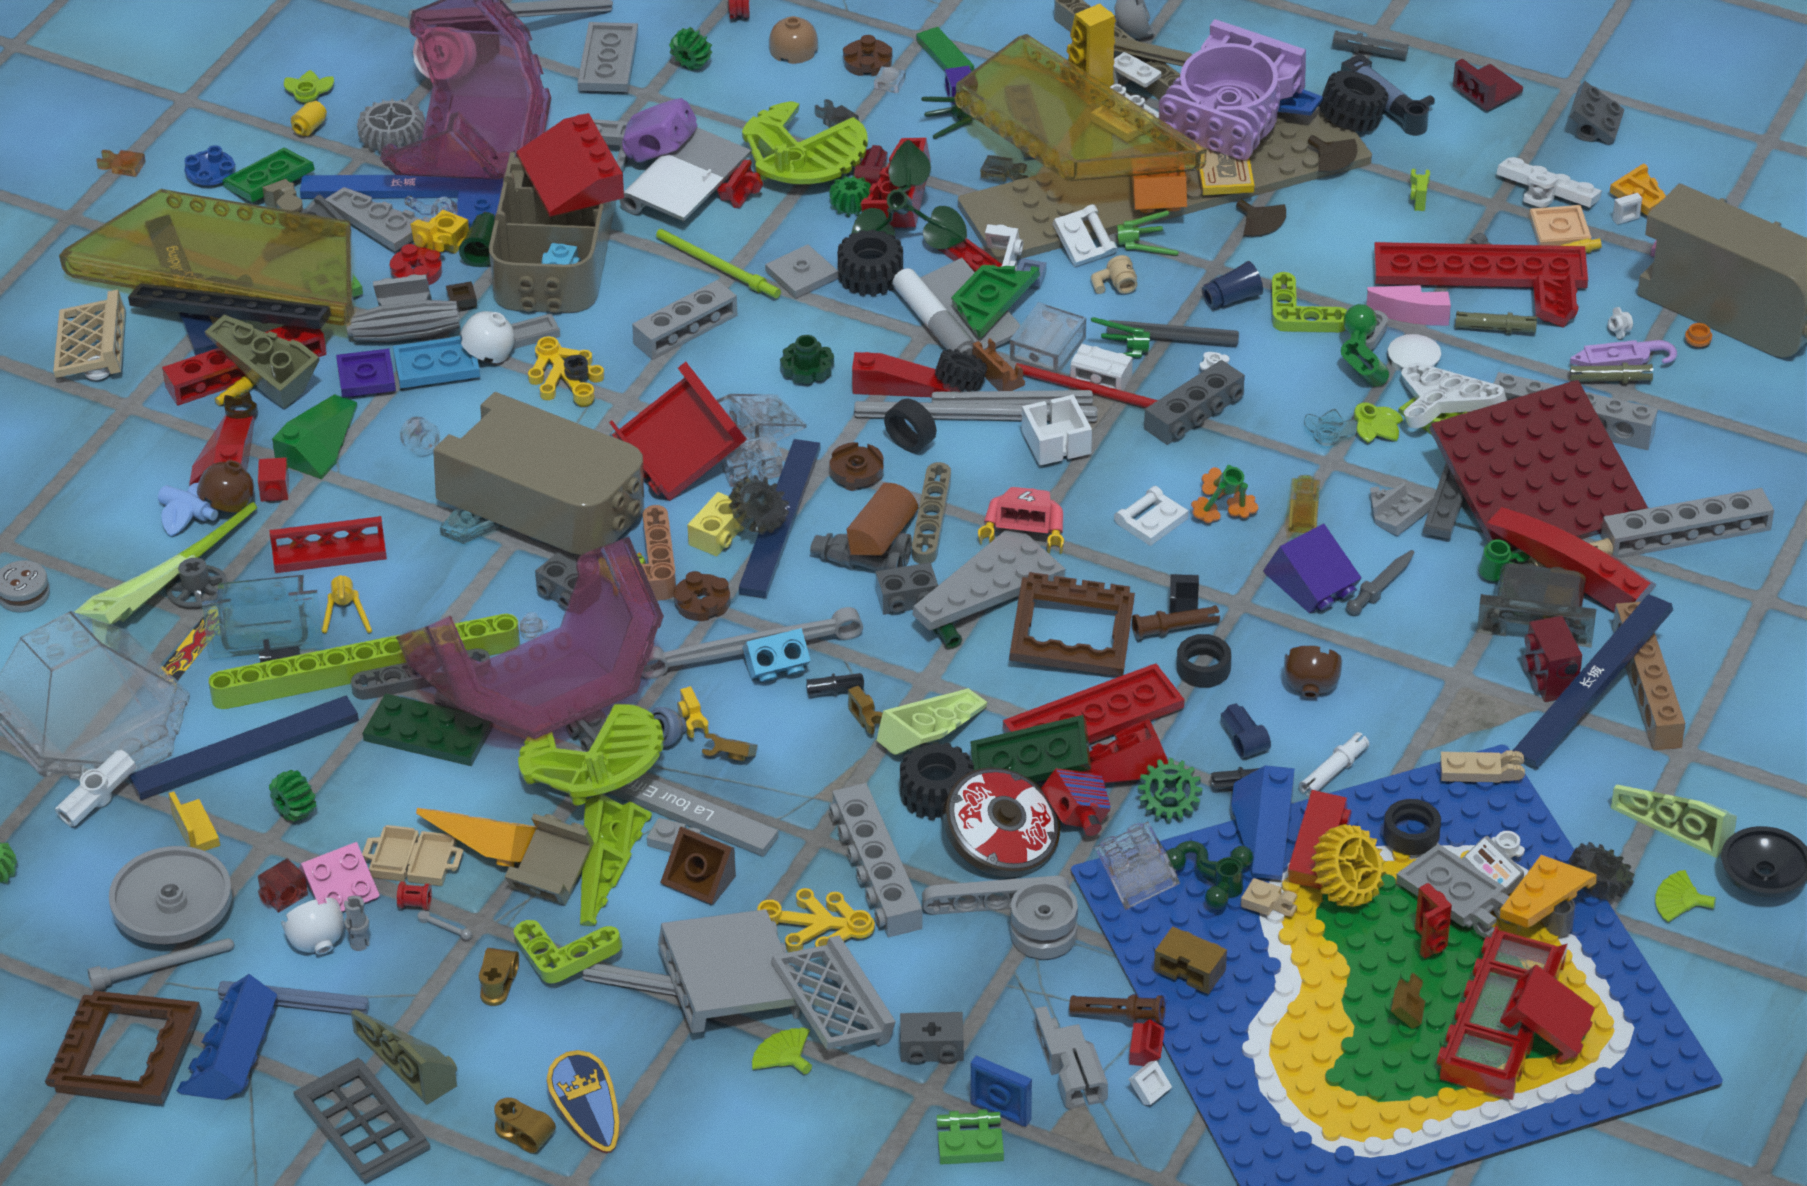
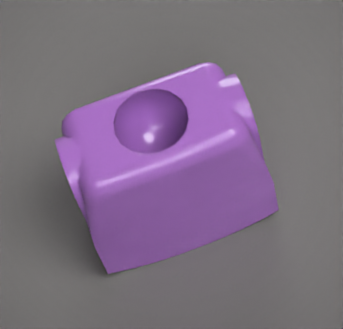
M678 98L634 114L626 125L622 141L623 150L627 157L634 159L637 163H641L676 151L693 134L698 126L696 116L688 102L684 101L683 98Z

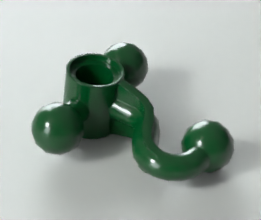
M1196 841L1182 842L1175 848L1167 850L1163 855L1162 861L1165 868L1169 871H1179L1185 866V854H1196L1197 869L1206 880L1216 885L1210 887L1205 894V901L1212 909L1225 907L1229 898L1236 897L1242 893L1243 869L1251 866L1254 860V855L1250 848L1238 846L1232 850L1230 857L1222 858L1218 862L1209 861L1207 849L1203 844Z

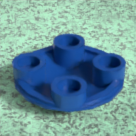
M217 145L210 146L207 150L198 152L195 155H188L184 160V171L187 178L200 185L223 183L222 180L235 172L236 164L233 158L227 153L222 152V148Z

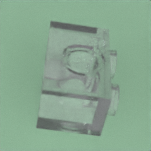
M764 436L746 440L721 460V467L731 488L780 477L783 469L782 454L774 436Z

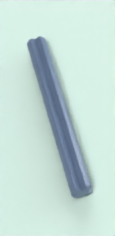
M221 981L218 987L219 998L224 999L228 989L235 982ZM267 986L277 994L274 1005L349 1014L355 1009L367 1014L369 1008V1000L364 996Z

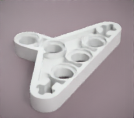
M1421 363L1410 364L1401 371L1405 386L1416 398V401L1404 411L1407 425L1410 428H1421L1429 424L1441 413L1471 412L1507 401L1502 386Z

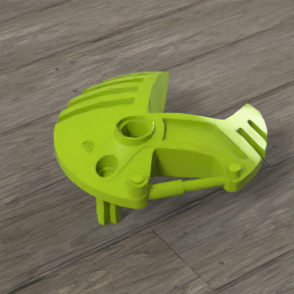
M793 101L770 106L769 111H760L757 113V117L753 116L742 130V138L750 145L751 153L755 160L756 173L760 174L761 180L770 178L791 184H815L841 177V173H849L852 171V166L856 167L857 164H860V158L865 157L866 147H868L867 131L864 125L854 117L801 142H797L785 129L799 111L800 104Z
M615 704L588 752L556 748L550 723L537 727L524 741L525 746H522L520 749V757H518L519 769L522 778L527 784L544 783L550 785L554 789L568 793L573 805L578 806L587 801L586 797L618 789L639 778L649 770L659 758V752L663 750L664 734L659 720L655 719L651 712L635 705Z

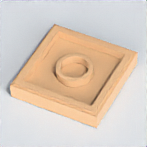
M1581 205L1534 208L1529 210V218L1538 245L1560 246L1580 241L1581 239H1592Z

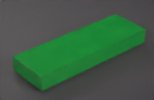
M938 26L916 34V41L944 71L949 68L969 65L971 72L974 73V65Z

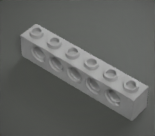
M1498 372L1493 383L1504 388L1507 400L1557 386ZM1585 392L1612 442L1649 450L1655 434L1657 408Z
M1762 488L1604 516L1601 539L1609 538L1613 546L1612 555L1616 558L1629 557L1770 531L1774 509Z
M867 783L832 791L833 803L829 804L831 819L839 824V837L842 842H846L848 845L847 854L850 862L856 863L858 881L866 886V899L869 905H874L875 907L874 915L878 927L883 926L888 938L922 929V907Z

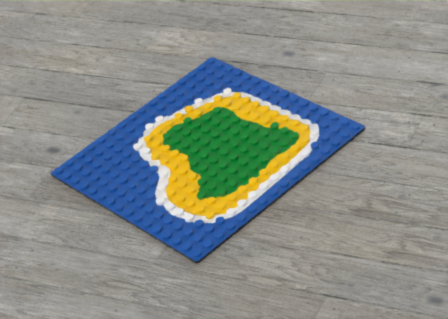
M1502 744L1476 752L1502 754L1510 749ZM1440 762L1329 793L1347 798V808L1352 810L1349 825L1360 826L1361 830L1369 831L1370 838L1377 839L1376 848L1383 849L1380 853L1381 859L1386 861L1382 865V869L1387 874L1381 877L1384 885L1378 888L1379 894L1373 897L1372 901L1356 907L1337 906L1336 902L1328 901V894L1320 893L1321 889L1289 882L1288 867L1309 799L1292 803L1282 880L1252 877L1249 867L1243 869L1242 893L1236 897L1229 898L1227 905L1221 909H1212L1205 901L1206 891L1216 885L1206 880L1197 869L1196 854H1185V866L1179 871H1169L1166 869L1162 859L1167 850L1175 848L1185 841H1196L1203 844L1208 851L1209 861L1218 862L1222 858L1230 857L1235 847L1244 846L1237 830L1236 819L1079 863L1071 867V875L1134 993L1138 994L1140 998L1164 996L1166 1003L1165 1018L1162 1024L1157 1023L1165 1028L1163 1047L1237 1186H1400L1711 1091L1722 1086L1723 1079L1597 884L1589 889L1583 887L1577 891V896L1572 899L1575 903L1573 930L1566 936H1555L1549 933L1541 920L1526 928L1512 922L1507 924L1497 918L1493 910L1490 912L1491 915L1496 917V923L1491 927L1495 928V926H1498V930L1555 946L1568 943L1565 967L1563 970H1560L1558 981L1595 1007L1591 1017L1592 1027L1583 1036L1581 1041L1583 1048L1574 1059L1568 1058L1562 1064H1558L1555 1058L1559 1050L1537 1033H1534L1533 1047L1530 1055L1526 1054L1522 1076L1517 1077L1513 1100L1440 1079L1441 1066L1437 1065L1438 1054L1441 1047L1446 1048L1448 1045L1446 1036L1450 1024L1456 1025L1457 1020H1455L1456 1010L1459 1002L1465 1003L1464 991L1468 980L1474 981V965L1477 958L1482 959L1484 956L1481 952L1485 938L1477 934L1473 926L1467 927L1465 925L1463 927L1450 919L1448 946L1442 952L1434 953L1427 958H1423L1420 955L1422 935L1415 930L1418 896L1397 883V873L1423 854L1405 855L1395 851L1386 843L1383 837L1385 812L1389 806L1404 799H1420L1430 803L1438 810L1441 816L1440 839L1437 844H1440L1461 859L1485 836L1493 838L1502 831H1512L1520 837V846L1525 849L1523 856L1511 858L1524 871V877L1540 855L1588 871L1526 774L1524 778L1516 781H1441ZM1405 820L1395 824L1399 830L1409 834H1419L1430 829L1424 823L1416 820ZM1253 878L1280 886L1281 893L1291 891L1297 894V899L1294 902V905H1297V910L1293 916H1286L1275 910H1272L1268 916L1241 907V897ZM1172 926L1227 949L1226 971L1209 994L1188 986L1187 979L1180 976L1174 980L1154 971L1155 949ZM1498 953L1495 961L1527 970L1536 964L1542 969L1545 966L1502 953ZM1490 972L1470 1023L1517 1036L1522 1025L1521 1021L1510 1029L1500 1022L1517 979ZM1415 973L1423 981L1419 996L1425 1000L1422 1024L1412 1029L1391 1012L1398 981L1403 979L1408 983L1411 974ZM1143 1008V1010H1152V1008ZM1465 1034L1457 1057L1504 1070L1513 1047Z

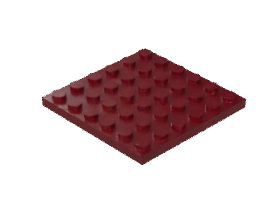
M1579 380L1431 423L1429 427L1438 448L1487 541L1503 540L1510 546L1511 553L1519 548L1486 527L1487 522L1501 507L1551 524L1580 539L1601 534L1604 516L1648 509L1646 502Z

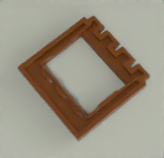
M1029 572L1028 578L1022 577L1010 648V661L1114 676H1122L1124 674L1135 593L1130 592V586L1110 584V589H1104L1105 583L1082 580V585H1076V578L1055 575L1053 581H1048V574ZM1033 600L1117 611L1118 614H1115L1112 639H1114L1112 648L1106 647L1103 650H1097L1089 644L1077 643L1074 646L1065 645L1061 640L1049 639L1048 641L1041 642L1035 640L1033 636H1028V629L1031 627L1035 605Z
M94 991L93 995H83L75 1011L76 1016H73L65 1034V1039H63L54 1059L55 1062L49 1070L45 1083L50 1087H54L56 1093L163 1104L201 1013L200 1003ZM109 1012L167 1018L164 1028L160 1029L156 1038L157 1045L154 1051L150 1052L146 1062V1071L144 1075L140 1076L139 1081L123 1080L121 1077L95 1074L91 1076L82 1075Z

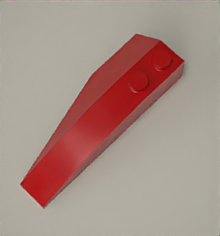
M1501 507L1486 524L1487 528L1555 573L1562 575L1564 579L1573 585L1579 586V589L1614 612L1616 604L1640 602L1656 586V583L1612 554L1594 547L1558 527L1531 516Z

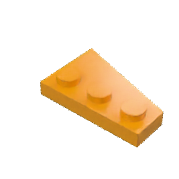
M1540 855L1501 907L1500 918L1529 928L1552 913L1554 906L1563 900L1570 901L1577 896V891L1583 887L1589 889L1595 885L1597 874Z

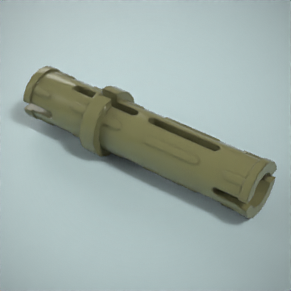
M1456 312L1455 328L1506 331V334H1512V332L1536 334L1537 316H1519L1509 312L1507 315Z
M1623 362L1621 365L1607 366L1570 365V373H1581V375H1571L1570 382L1579 380V382L1622 381V384H1628V381H1653V373H1641L1652 372L1653 365H1628V362Z

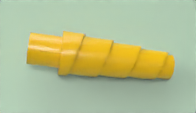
M1589 238L1581 239L1580 241L1560 245L1585 246L1586 253L1602 248L1600 238L1592 240Z
M243 376L242 379L217 396L215 402L218 406L224 404L225 395H230L234 398L239 397L253 389V386L256 384L249 377Z

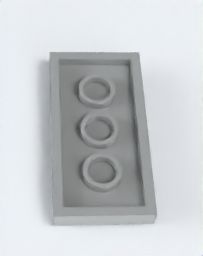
M589 22L578 77V91L628 92L638 37V23Z

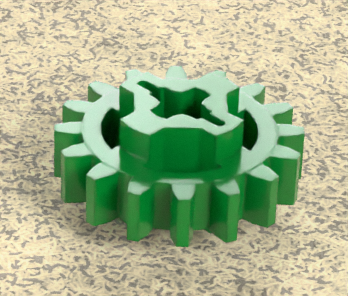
M1169 758L1168 764L1164 765L1159 759L1157 760L1156 769L1149 765L1147 766L1148 775L1141 774L1140 782L1144 784L1138 786V793L1143 794L1139 798L1140 805L1148 804L1146 813L1156 812L1155 820L1157 821L1162 816H1166L1167 823H1171L1172 817L1176 816L1181 822L1183 821V813L1192 816V806L1199 807L1200 799L1196 796L1202 795L1203 788L1197 787L1201 783L1200 776L1192 777L1195 768L1184 769L1185 761L1183 760L1178 765H1174L1173 758ZM1152 783L1155 784L1157 789L1153 797L1150 793ZM1187 784L1190 788L1188 798H1186V794L1183 792ZM1165 788L1169 790L1175 788V793L1172 791L1165 793Z

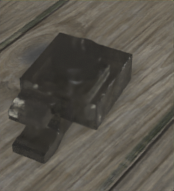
M988 155L980 169L981 178L1005 182L1007 177L1011 178L1012 181L1028 178V175H1022L1025 173L1027 165L1024 163H1013V159Z

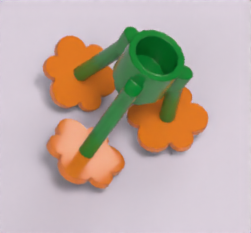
M1227 465L1223 473H1221L1220 469L1213 467L1209 470L1208 474H1203L1201 477L1204 483L1202 485V492L1206 495L1212 494L1209 500L1203 496L1199 497L1197 501L1194 500L1191 503L1192 508H1194L1193 515L1208 524L1212 521H1218L1221 515L1217 511L1218 507L1215 502L1222 494H1234V498L1227 500V505L1229 506L1228 513L1231 516L1248 518L1249 514H1255L1258 511V504L1255 503L1253 495H1246L1248 484L1243 482L1244 473L1237 467Z

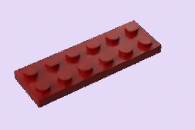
M1157 663L1007 718L1003 720V730L1008 733L1083 715L1087 723L1088 742L1092 743L1146 719L1153 720L1184 708L1185 699Z

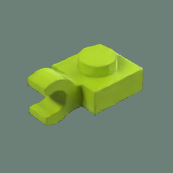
M1412 169L1410 175V182L1412 184L1410 200H1415V211H1425L1430 170H1426L1425 175H1417L1416 169Z

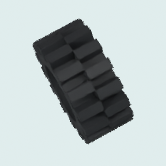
M947 349V351L943 350L940 355L935 375L938 380H943L942 383L945 385L950 384L952 388L958 387L961 391L966 389L967 392L977 391L981 388L987 371V365L982 363L983 361L980 358L976 359L975 355H968L966 351L961 353L958 349H954V351Z

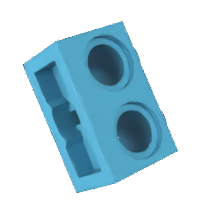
M802 628L747 641L742 647L751 680L760 678V682L777 678V673L787 671L788 675L805 671L804 667L811 661ZM786 647L794 648L798 654L797 659H788L785 656L784 649ZM757 655H767L770 659V666H761L757 662Z

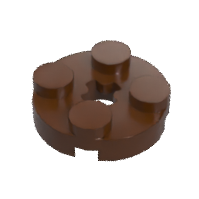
M864 35L860 40L851 42L843 48L844 67L854 75L863 76V72H871V76H878L891 68L893 58L892 47L883 41L876 40L873 35Z
M858 442L846 443L837 447L832 452V458L829 460V472L831 477L836 482L844 485L846 490L856 491L860 487L871 485L884 477V457L881 451L873 445L867 444L866 448L858 446Z
M698 571L687 573L686 578L680 581L674 589V604L679 608V613L693 621L709 620L708 616L715 614L719 617L728 610L731 603L729 583L725 578L701 574ZM698 596H707L702 599L697 598Z

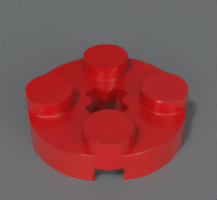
M414 244L404 245L401 251L396 253L389 263L393 279L410 275H426L428 284L431 285L441 277L443 272L439 251L416 247Z

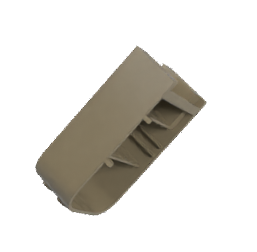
M510 152L489 245L495 301L506 309L527 312L572 313L588 309L593 305L598 297L616 200L549 217L521 162L516 157V152ZM552 243L577 246L578 258H581V261L566 265L542 264V257L544 253L548 252Z
M1678 184L1649 212L1645 235L1656 239L1657 242L1654 262L1640 275L1638 296L1696 322L1703 323L1714 330L1776 357H1791L1807 342L1806 237L1781 227V223L1777 221L1771 223L1727 204V200L1724 198L1718 200L1683 184Z
M498 392L492 393L480 405L481 420L461 439L448 434L433 449L435 493L438 500L570 553L594 555L603 552L644 511L643 455L637 447Z

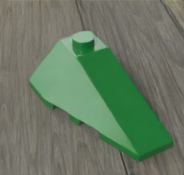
M334 394L288 421L272 438L275 458L286 457L288 468L322 480L338 461V453L340 447L344 445L347 428H350L358 407L357 402Z

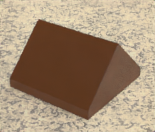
M680 826L660 883L707 903L715 904L736 877L734 847Z

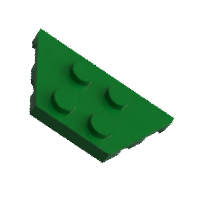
M982 265L951 297L952 305L977 337L982 338L1040 276L1039 268L1031 266L1030 271H1016L1015 266L997 267L995 265Z

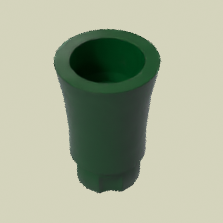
M483 212L476 216L465 239L459 246L460 257L470 266L486 267L491 264L489 245L495 215L490 212Z

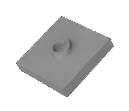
M808 244L765 264V271L794 298H798L838 279V270Z

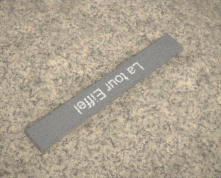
M644 775L618 789L608 792L763 857L779 837L777 829Z

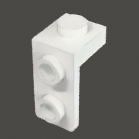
M1123 52L1114 59V84L1123 86L1132 80L1143 87H1148L1161 78V71L1126 52Z
M987 224L985 235L988 248L1006 250L1002 266H1015L1017 270L1016 258L1017 255L1022 254L1023 240L1019 237L1018 229L1005 225Z

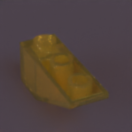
M1299 475L1298 478H1292L1288 532L1306 533L1317 527L1320 480H1315L1313 476Z

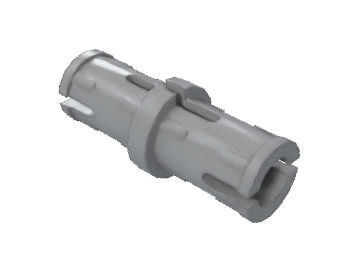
M350 896L347 898L348 901H344L347 916L344 924L346 931L349 932L351 948L355 951H363L370 944L367 932L369 919L365 915L363 898L360 896Z

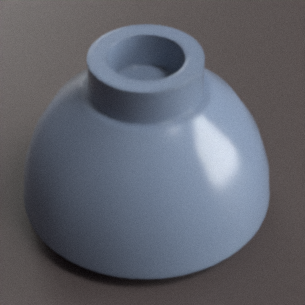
M656 707L651 711L662 727L664 734L663 748L674 744L686 730L684 718L667 707Z

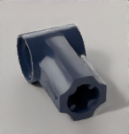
M1235 703L1227 706L1226 710L1221 713L1220 721L1232 736L1235 750L1240 758L1243 759L1271 748L1268 731L1263 725L1257 726L1243 706Z

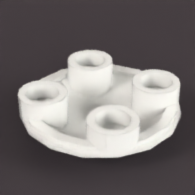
M1409 334L1397 337L1390 343L1388 356L1392 360L1391 365L1393 369L1402 371L1404 367L1414 363L1435 367V364L1439 362L1441 357V349L1434 340L1427 336Z

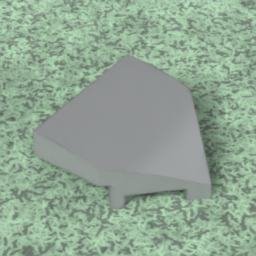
M1400 483L1396 488L1390 490L1382 489L1380 491L1379 487L1370 488L1375 524L1397 536L1429 512L1432 504L1431 498L1412 491L1407 492L1405 483Z

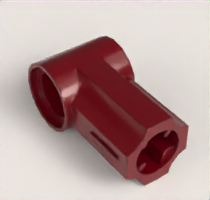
M872 145L870 149H866V155L861 165L857 164L855 167V177L857 179L864 177L865 182L871 183V186L873 183L876 184L880 178V171L883 167L885 168L888 152L879 145Z

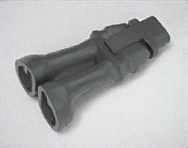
M827 533L826 536L815 535L810 546V553L819 554L824 560L832 561L843 567L847 566L852 570L855 566H863L874 571L893 569L908 565L912 537L910 534L900 533L896 537L894 544H891L883 555L870 556L850 555L847 534H837L833 538L832 533Z

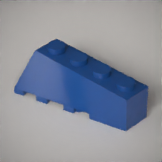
M250 974L230 986L214 1017L218 1022L206 1032L201 1042L206 1047L198 1058L192 1059L188 1067L192 1074L186 1082L181 1081L177 1089L178 1093L225 1100L235 1093H241L249 1082L247 1078L249 1070L257 1060L256 1051L266 1035V1024L275 1011L273 1005L277 994Z

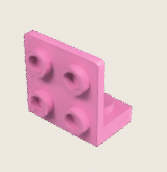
M357 842L303 862L297 870L301 883L308 881L318 904L327 903L326 898L337 899L342 912L345 911L344 901H348L347 898L350 896H360L363 898L364 904L379 897V892Z

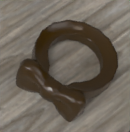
M249 392L236 398L230 395L224 396L223 403L227 417L240 419L251 417L257 413V404L252 401V396ZM238 405L251 407L244 411L231 410L234 406Z

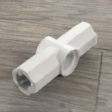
M117 750L99 768L83 773L80 778L81 785L55 808L57 815L65 824L75 827L95 807H103L110 802L112 798L111 792L137 768L135 762L126 752Z

